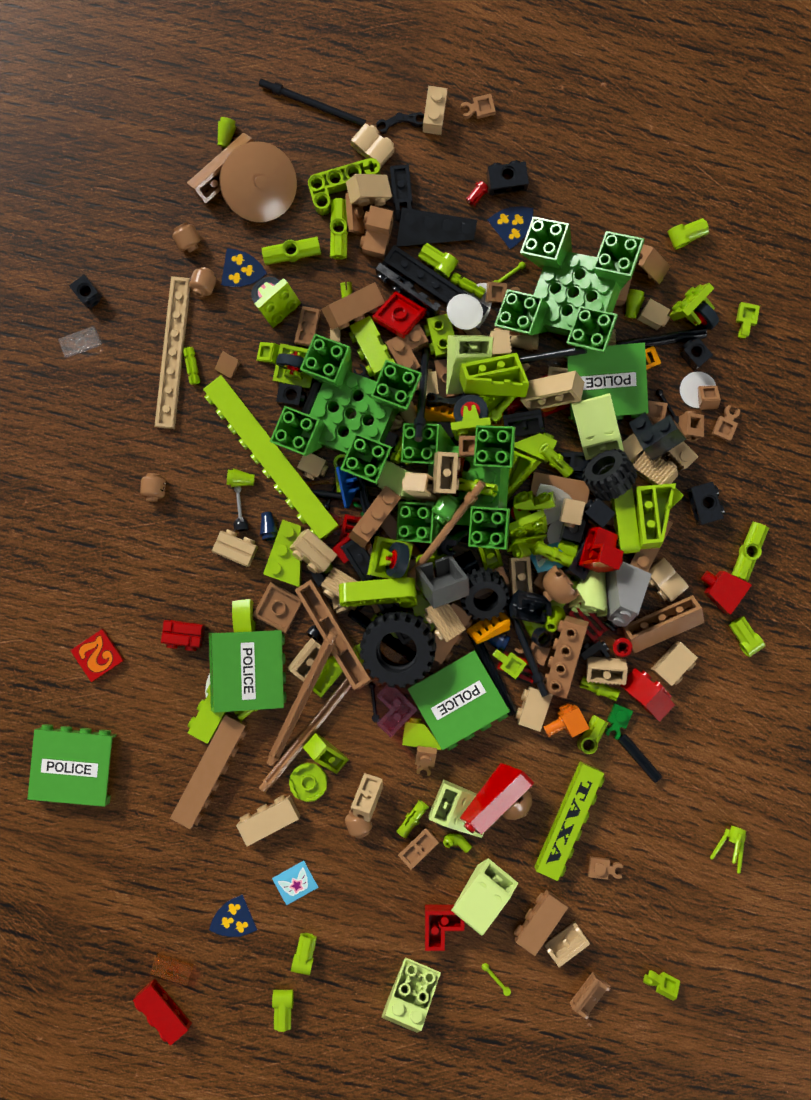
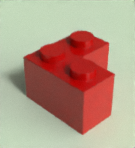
M601 527L590 528L579 565L597 573L619 570L623 563L624 551L616 548L618 534Z
M634 668L627 676L626 685L621 684L620 686L660 722L675 706L671 701L672 696L658 681L653 683L651 681L652 677L644 670L640 672Z
M425 904V951H445V931H464V921L451 911L454 905Z

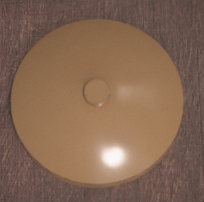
M249 142L235 148L225 159L220 171V189L226 204L235 214L249 221L267 222L280 217L291 206L296 194L297 178L291 161L279 148L265 142Z

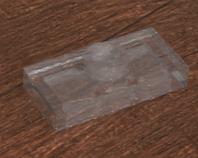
M95 326L58 339L66 358L102 345Z

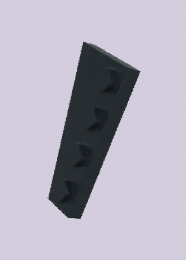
M402 207L396 246L473 240L477 219Z
M379 263L375 268L376 277L384 284L387 282L392 286L391 289L394 292L402 294L425 308V317L431 318L440 315L441 305L435 301L432 304L426 294L423 292L416 293V289L409 282H400V276L383 264Z

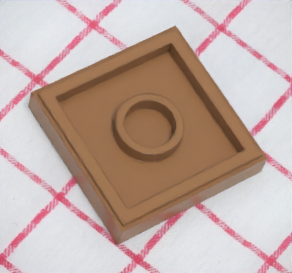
M270 582L253 616L287 634L303 603L297 595Z

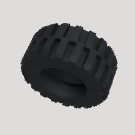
M397 609L396 612H392V610L386 611L385 614H380L374 621H371L362 636L363 638L360 643V658L364 660L362 665L365 670L369 669V675L372 678L376 676L378 683L382 685L384 682L389 683L388 687L392 688L395 685H399L400 688H405L407 684L412 686L417 683L418 679L422 680L432 667L436 652L434 632H431V626L428 623L425 624L423 622L424 618L420 615L418 617L414 616L412 611L408 610V613L403 612V609ZM393 632L408 635L417 647L414 659L405 664H396L386 659L380 649L383 637Z

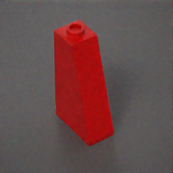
M500 763L461 815L460 819L465 823L464 827L471 833L475 831L482 835L534 782L524 771Z

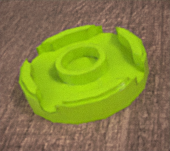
M309 762L297 766L290 775L289 780L290 791L297 799L305 802L319 799L324 794L328 783L327 775L323 768Z

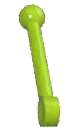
M520 262L512 271L493 282L501 283L518 270L524 269L526 267L525 262Z
M487 963L482 964V970L487 971L489 973V975L503 989V994L505 996H509L511 994L510 988L505 987L502 984V982L489 969V965Z

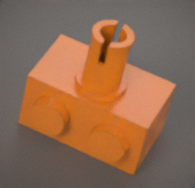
M570 703L559 707L560 710L556 712L558 715L557 720L543 726L548 737L564 729L573 738L590 729L579 707L575 704L570 705Z

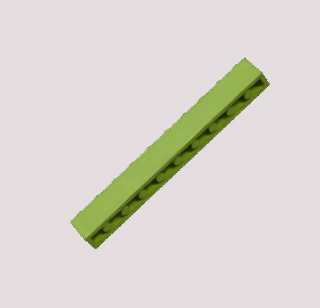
M222 375L203 388L206 392L204 396L210 405L215 404L218 408L216 413L222 420L227 419L230 423L227 425L234 435L237 433L241 437L239 440L240 444L245 450L247 448L251 450L253 454L250 456L254 462L262 464L264 467L262 472L268 479L272 477L276 483L273 485L279 494L284 493L287 499L285 501L291 509L296 508L299 512L297 515L299 520L303 524L307 522L311 528L310 531L322 541L340 528L277 445L270 442V436Z

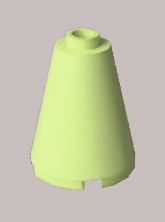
M590 570L585 580L578 582L576 589H578L580 595L569 603V608L576 613L578 612L576 608H579L586 616H590L588 613H597V617L606 616L608 606L605 572L597 573Z

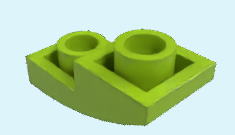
M523 491L514 496L513 506L515 509L520 510L548 509L556 507V497L553 491L540 493L537 497L534 496L533 491Z
M251 599L232 601L234 632L255 631V621L252 620L253 601Z

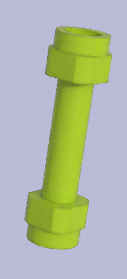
M507 396L496 409L493 408L489 412L488 417L491 418L493 423L496 424L502 418L501 414L516 397Z

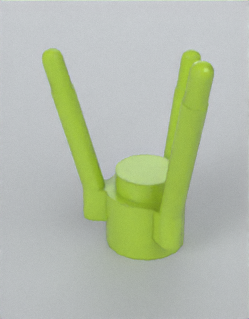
M731 825L730 830H725L710 859H714L726 839L730 837L729 841L735 843L732 863L735 864L738 857L737 873L740 874L747 831Z

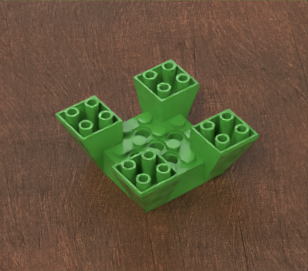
M533 217L520 253L542 269L534 295L507 289L494 326L527 335L552 332L568 336L566 342L568 345L605 353L618 314L613 313L621 289L632 278L645 239L606 231L597 257L572 252L569 223Z
M314 334L300 370L322 383V386L309 415L284 406L270 442L304 456L322 447L345 454L346 456L340 470L377 484L392 449L391 446L385 444L387 435L391 430L396 415L408 410L422 373L385 360L376 382L352 373L350 346ZM359 395H364L361 401H357ZM335 406H339L336 412H332ZM356 412L355 418L349 419L350 414ZM369 419H374L373 424L367 426V421ZM345 430H349L348 435L342 437V433Z
M403 423L401 462L427 464L428 475L433 477L434 455L436 452L458 453L460 469L457 470V478L472 481L478 479L484 483L497 484L498 492L493 491L497 495L492 497L479 494L477 496L478 500L474 505H470L456 525L469 526V547L507 550L510 509L507 508L509 469L513 468L516 427L476 425L474 456L459 457V446H455L441 424H426V428L423 430V440L416 442L414 423ZM468 463H470L469 471L467 470ZM456 490V494L450 495L460 501L459 505H461L468 492ZM398 501L396 540L432 543L447 524L446 522L444 525L440 524L434 519L435 515L432 512V507L436 501H427L426 503Z

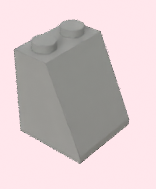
M623 562L619 570L605 572L608 606L607 620L612 621L617 626L626 627L639 614L652 574Z

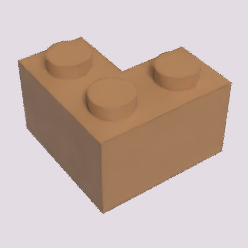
M370 206L369 212L366 211L364 216V229L367 231L366 235L361 237L360 247L362 248L363 255L385 259L394 224L393 211Z
M418 324L404 339L396 336L385 342L395 363L420 372L421 366L414 353L428 346V339Z

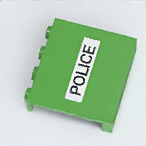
M645 343L609 345L605 353L587 349L586 354L567 357L568 372L576 370L585 382L581 401L610 393L617 420L624 419V415H631V418H637L645 412L649 413ZM570 403V416H568V419H574V423H576Z
M282 630L209 633L212 712L284 708L286 692H283V684L286 683V674L283 672L285 654L282 653V645L285 644V636L282 634Z
M476 650L408 688L410 695L442 750L447 748L449 751L458 746L457 742L461 739L465 741L475 736V731L479 729L484 731L492 726L491 722L496 719L498 722L508 717L507 713L510 712V709L505 704L479 659Z
M43 724L42 727L34 729L27 800L104 807L108 805L111 795H107L112 739L117 734H112L111 730L92 732L91 728H80V731L72 730L73 727L61 726V729L53 728L54 725Z

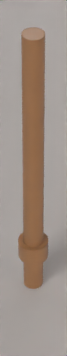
M479 480L473 490L465 495L463 503L411 569L410 575L416 577L415 567L427 563L470 505L475 504L478 500L477 496L486 486L483 481Z

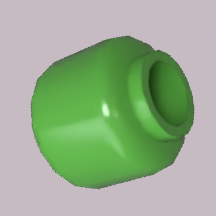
M450 494L440 496L432 507V512L435 515L434 519L443 525L445 522L450 521L460 507V501Z

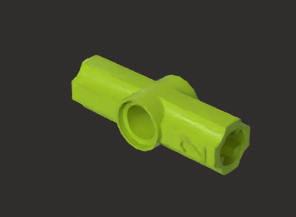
M343 198L331 200L330 258L336 260L347 258L346 200ZM337 226L344 228L341 232H336L334 229Z
M318 237L298 241L287 240L283 244L262 248L265 265L285 261L295 262L300 258L321 254ZM289 248L296 249L294 254H287Z
M752 522L744 544L739 548V556L732 575L744 581L749 580L756 560L761 556V548L769 527L761 523ZM748 547L753 549L751 557L747 554Z

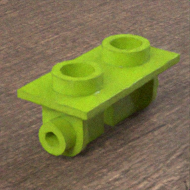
M547 535L516 538L512 541L507 552L512 551L513 556L517 558L529 557L532 554L533 556L539 555L533 552L534 546L537 541L544 543Z

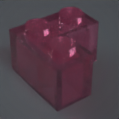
M387 683L377 693L376 697L389 710L377 721V725L391 738L418 710V707L396 685L392 688L388 687L389 683Z

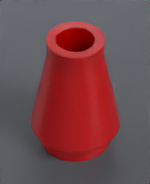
M619 638L613 644V651L619 657H626L632 652V644L626 638ZM620 643H622V644L625 643L626 646H625V648L620 649V648H619V644H620Z

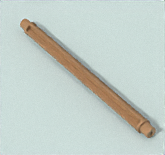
M330 631L328 636L325 637L318 655L278 734V738L268 755L267 764L270 766H274L276 761L279 760L329 658L338 636L335 631Z
M347 678L342 681L266 778L263 779V783L259 787L261 791L266 793L269 788H272L273 784L352 686Z

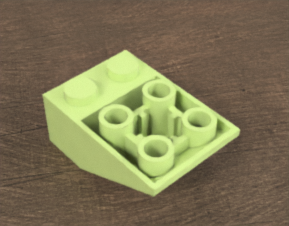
M448 335L446 394H463L464 391L459 380L461 364L492 358L493 337L485 335Z
M610 393L571 403L586 460L592 459L606 450L620 449L624 451Z
M443 779L430 810L429 820L450 829L480 838L483 837V834L481 835L475 831L474 833L469 832L464 827L465 823L460 819L477 793Z
M488 858L477 865L451 911L482 936L511 898L518 882Z
M405 957L381 1018L416 1033L422 1031L441 972Z

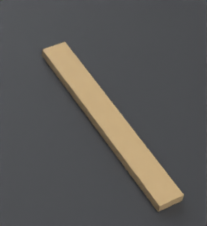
M171 276L154 426L156 428L175 429L190 296V278Z

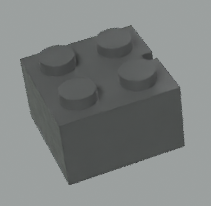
M447 555L435 560V578L432 562L415 567L416 584L433 609L469 596V578L452 556Z

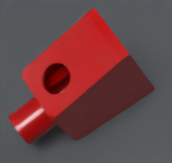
M707 570L701 577V580L708 585L704 594L727 615L733 613L752 586L750 583L725 571H719L715 576Z

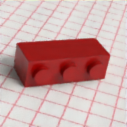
M156 979L152 980L138 992L133 999L136 1009L147 1017L149 1025L155 1027L161 1039L170 1046L184 1035L192 1024Z

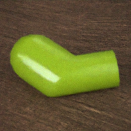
M448 834L444 837L443 844L447 848L459 846L465 853L472 848L461 834Z

